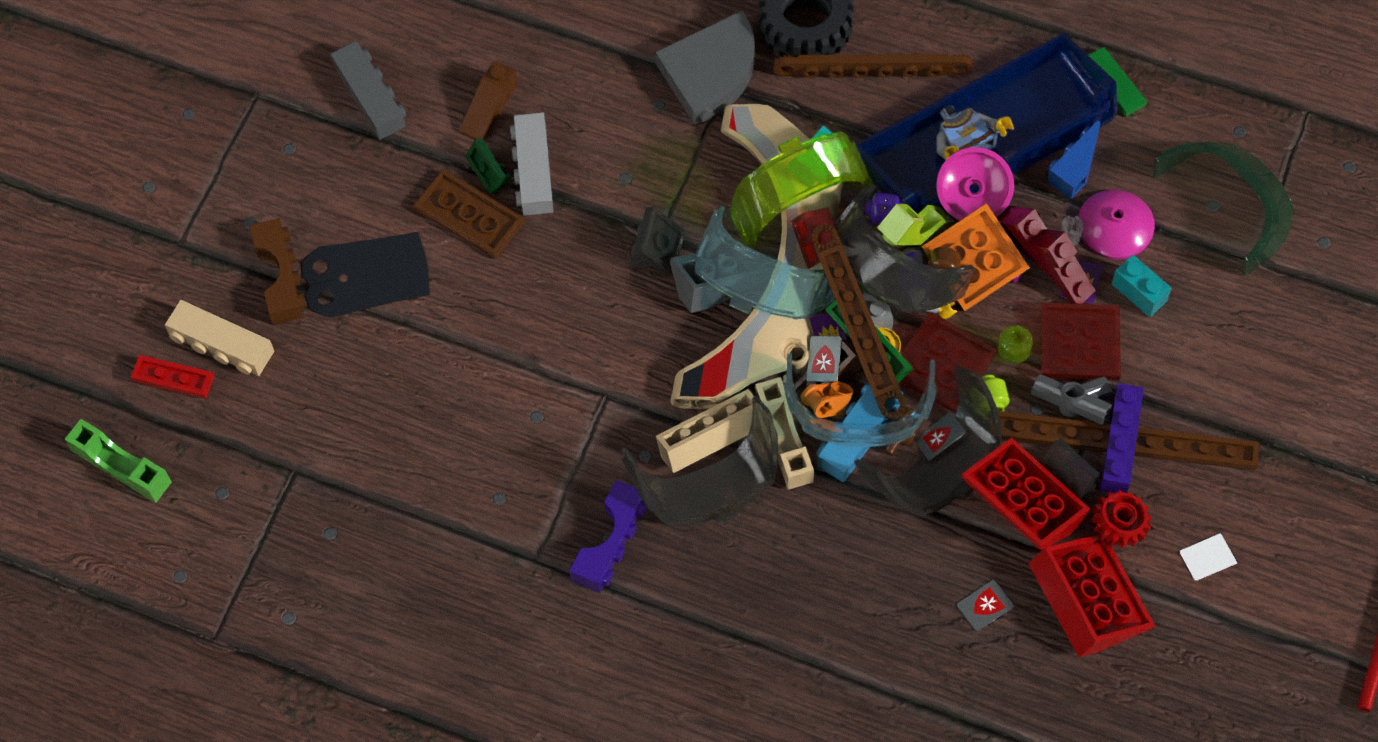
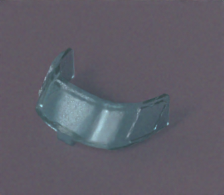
M721 205L718 210H714L696 250L695 270L697 275L701 276L712 287L731 297L729 306L746 314H749L752 307L773 315L797 320L820 312L833 301L835 297L824 269L797 268L743 245L732 238L722 225L725 207Z
M787 353V375H783V385L790 412L795 414L806 433L817 439L838 445L876 447L902 442L912 437L923 420L929 417L937 392V385L934 382L935 360L930 359L927 383L921 400L912 412L899 421L885 424L832 422L818 418L802 405L793 383L792 353Z

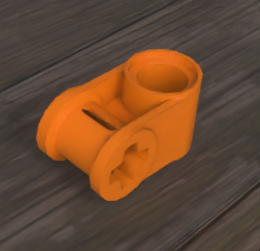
M840 381L812 384L802 392L801 401L806 406H810L818 418L844 416L854 391L850 385Z

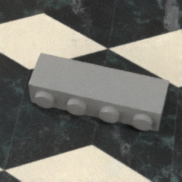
M544 113L514 115L515 125L510 126L511 140H516L517 146L512 147L513 162H518V169H514L515 184H520V191H516L517 207L522 206L523 216L554 213Z

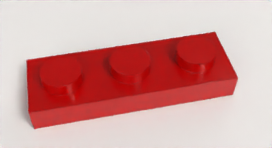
M139 355L130 378L132 382L207 399L215 376L211 371Z

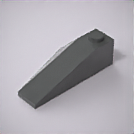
M773 252L742 253L740 257L726 256V253H717V257H703L702 253H691L671 258L670 264L678 296L690 313L713 308L767 281L772 277L778 258Z

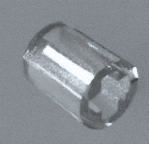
M1068 215L1062 220L1060 231L1066 232L1073 245H1077L1081 238L1083 221L1078 216L1072 218Z

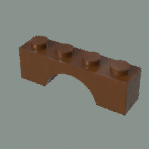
M280 218L249 225L258 259L271 261L280 268L276 282L264 291L272 324L276 325L303 318L301 308H305L306 305L303 293L297 292L296 286L301 285L298 271L292 270L291 264L296 263L293 249H288L286 243L291 241L288 227H282Z

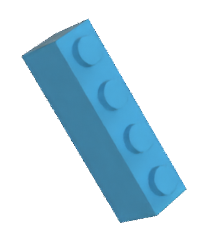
M869 382L862 388L860 392L861 398L858 402H852L848 407L845 420L842 423L838 422L831 432L832 437L828 443L823 442L816 452L818 456L817 467L843 483L890 420L880 412ZM894 398L887 400L885 403V409L892 413L896 412L900 406V402Z

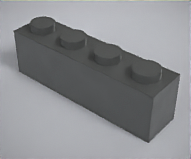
M355 41L331 53L334 68L378 139L381 140L405 128L404 117L407 114L400 102L396 104L394 101L395 95L390 85H384L382 82L383 75L378 66L373 67L370 63L372 58L366 48L362 49L359 43Z

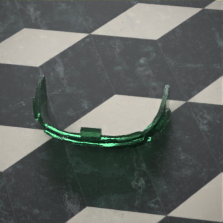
M1205 141L1185 143L1161 152L1160 157L1155 160L1153 175L1156 178L1190 157L1207 152L1216 154L1229 163L1256 192L1265 208V229L1255 247L1243 260L1241 273L1244 276L1261 265L1265 260H1269L1278 251L1288 237L1293 222L1291 217L1294 215L1292 202L1282 183L1260 159L1242 147L1229 142Z

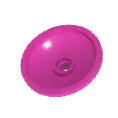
M980 147L965 148L951 155L942 165L937 177V195L944 210L958 221H961L986 203L997 218L1006 210L1011 202L1014 192L1013 174L1006 161L997 153ZM971 185H977L979 187V191L977 193H972L969 187Z
M1105 190L1091 196L1082 205L1078 215V219H1081L1077 220L1078 233L1086 247L1101 257L1114 260L1128 259L1132 255L1136 256L1149 245L1155 228L1154 217L1148 205L1138 196L1123 190ZM1119 214L1122 218H1116L1114 215Z

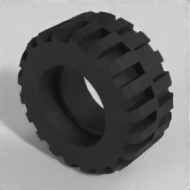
M760 0V35L765 40L766 47L771 51L774 49V55L778 58L779 56L784 57V55L786 57L788 55L791 57H798V55H835V52L840 53L845 48V44L848 43L851 37L853 0ZM799 6H812L823 11L828 18L820 25L806 28L793 25L785 19L784 15L791 9Z

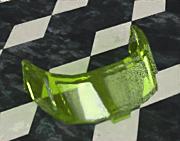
M839 131L833 134L822 135L805 143H801L796 136L778 145V149L781 152L780 155L762 164L751 174L743 178L732 199L730 220L744 246L749 251L754 249L760 232L774 217L792 205L842 182L859 181L867 193L872 191L870 185H873V182L855 142H851L845 133Z

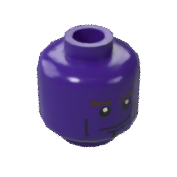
M876 192L872 200L867 199L865 215H869V221L872 225L879 226L896 204L904 203L900 202L896 194Z

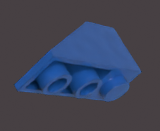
M1098 120L1092 127L1087 126L1082 131L1080 139L1076 143L1071 142L1060 160L1056 158L1048 167L1049 175L1047 182L1070 200L1087 183L1101 124Z

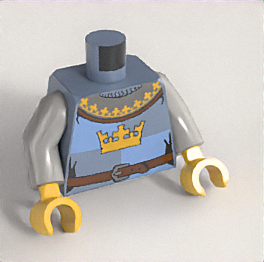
M952 105L946 106L940 112L944 121L940 124V130L936 136L937 154L947 160L951 155L965 148L980 147L990 150L996 147L997 133L1004 137L1007 135V129H1014L1011 118L1002 117L997 120L981 113H976L971 108L957 113Z

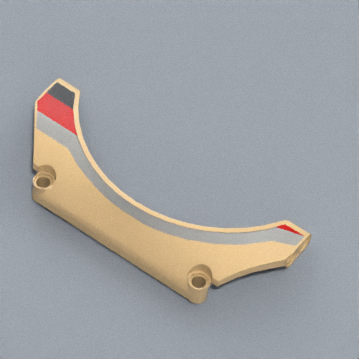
M732 104L726 106L721 133L751 152L767 170L778 194L782 219L781 245L776 267L760 301L740 327L716 349L676 374L670 402L678 408L710 409L758 380L787 371V365H790L793 372L800 375L805 374L808 369L810 338L814 336L809 318L822 313L827 283L826 274L812 242V234L816 227L822 224L836 227L843 178L837 166L833 168L829 165L826 168L829 174L820 184L815 181L807 188L789 172L786 167L810 139L769 105ZM825 231L819 234L818 241L826 245L831 242L833 236L830 232Z

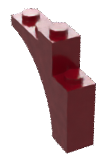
M1008 205L1006 210L997 217V220L1018 251L1038 265L1056 283L1072 306L1079 307L1096 291L1074 256L1077 250L1066 232L1047 229L1036 210L1032 208Z

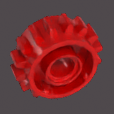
M1119 490L1114 494L1110 491L1106 497H1100L1092 510L1094 516L1091 522L1095 523L1094 531L1099 533L1102 541H1107L1111 546L1117 545L1125 548L1129 544L1134 547L1138 541L1142 542L1151 528L1149 522L1152 516L1148 515L1147 511L1149 508L1143 504L1141 498H1137L1131 492L1124 493L1122 490Z

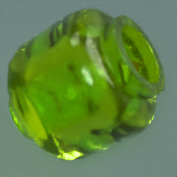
M1013 325L1002 331L998 342V353L1003 360L1008 363L1017 364L1025 361L1030 356L1033 339L1029 330L1023 326Z

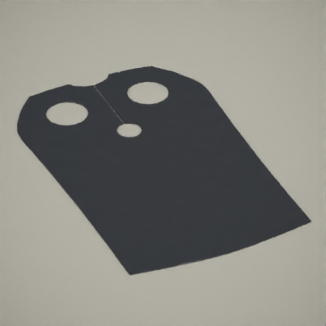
M418 232L323 246L312 252L302 262L303 278L309 283V290L306 293L309 308L325 316H340L384 304L429 295L428 265ZM318 260H325L329 264V269L324 274H317L313 271V264ZM343 274H346L349 277L348 281L345 283L340 282V280H338L339 277ZM325 290L331 291L334 295L333 302L328 305H322L318 302L319 293Z

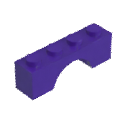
M1117 383L1112 403L1113 411L1110 417V432L1099 492L1108 493L1111 491L1114 494L1119 490H1122L1124 493L1128 491L1144 387Z
M615 480L604 502L605 511L615 524L613 533L606 542L597 547L581 548L569 571L571 581L599 593L604 585L608 586L614 574L611 570L615 562L620 563L625 553L623 546L627 539L631 540L637 527L634 524L638 516L643 517L648 506L645 491L619 480Z

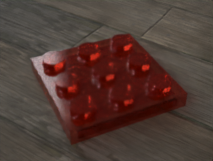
M1041 302V374L1049 378L1093 380L1098 377H1105L1107 380L1120 381V305Z
M930 312L901 353L914 369L900 382L956 414L971 393L974 385L979 381L997 355L998 350L937 314Z

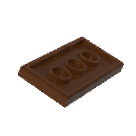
M444 169L441 170L413 205L414 211L495 260L525 223L524 217Z

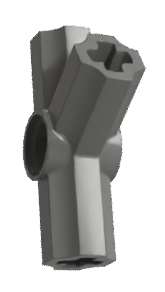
M1039 374L1032 387V395L1059 406L1061 414L1067 417H1077L1080 415L1105 426L1113 411V405L1103 401L1112 396L1109 381L1105 377H1098L1082 384L1076 382L1063 384Z

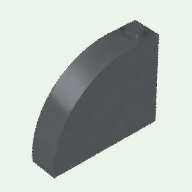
M742 10L656 52L657 67L694 125L712 119L714 115L725 110L726 106L732 105L746 89L752 76L755 53L754 35L750 22Z

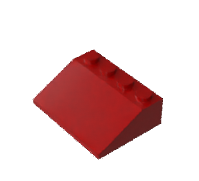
M1012 437L960 476L1039 550L1058 543L1080 527L1090 510L1086 504Z
M1100 535L1048 546L1028 563L1078 658L1101 652L1155 627L1113 548L1107 541H1102Z

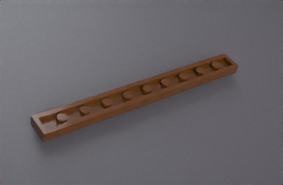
M993 410L989 439L1007 441L1012 437L1016 442L1106 452L1110 424H1105L1104 426L1097 422ZM1138 427L1134 456L1256 470L1258 467L1259 442Z

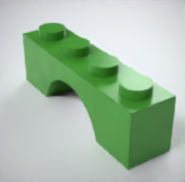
M82 419L78 421L65 438L73 453L155 503L172 483L166 470L145 457L140 459L127 453L113 443L102 431Z

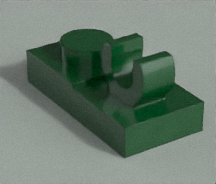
M483 139L473 141L465 157L488 193H497L501 184H507L512 175L503 173L505 165L496 162L495 157Z

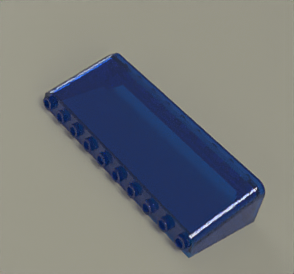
M1062 33L854 145L855 156L881 192L898 195L900 202L910 206L917 214L927 205H938L944 210L936 189L939 171L946 159L937 154L936 143L940 124L944 121L940 115L942 109L952 105L957 113L971 108L976 113H981L993 119L1011 118L1014 129H1007V135L1004 137L997 133L996 147L990 150L1006 161L1014 175L1069 145L1071 142L1080 139L1082 131L1087 126L1092 127L1097 120L1101 122L1100 127L1111 122L1118 112L1116 81L1071 38ZM971 185L969 187L972 193H977L979 191V187L977 185Z

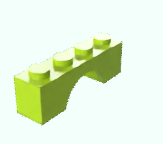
M896 204L877 228L883 233V239L893 246L925 245L952 227L955 221L938 205H927L917 214L907 204Z

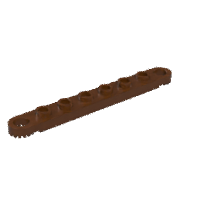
M948 54L798 55V57H791L790 55L786 57L784 55V57H777L773 62L774 73L779 76H805L807 78H815L817 76H830L832 78H839L841 76H855L858 78L866 76H880L884 78L890 76L939 77L941 75H965L973 69L972 58L969 55L965 56V54L962 56L961 54H958V56L956 54L954 56H948Z
M822 224L813 231L812 242L880 412L888 419H897L906 410L904 397L838 233L831 225ZM825 231L830 232L833 236L831 242L826 245L818 241L819 234ZM892 398L900 402V408L893 413L885 409L886 401Z

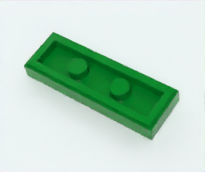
M1105 47L1083 58V64L1125 117L1146 106L1147 100Z

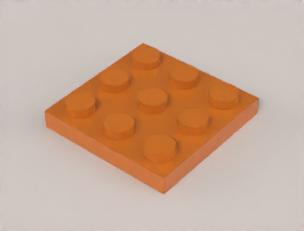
M987 203L922 246L927 256L937 247L952 248L960 255L961 267L959 276L956 281L947 286L964 311L1030 268Z

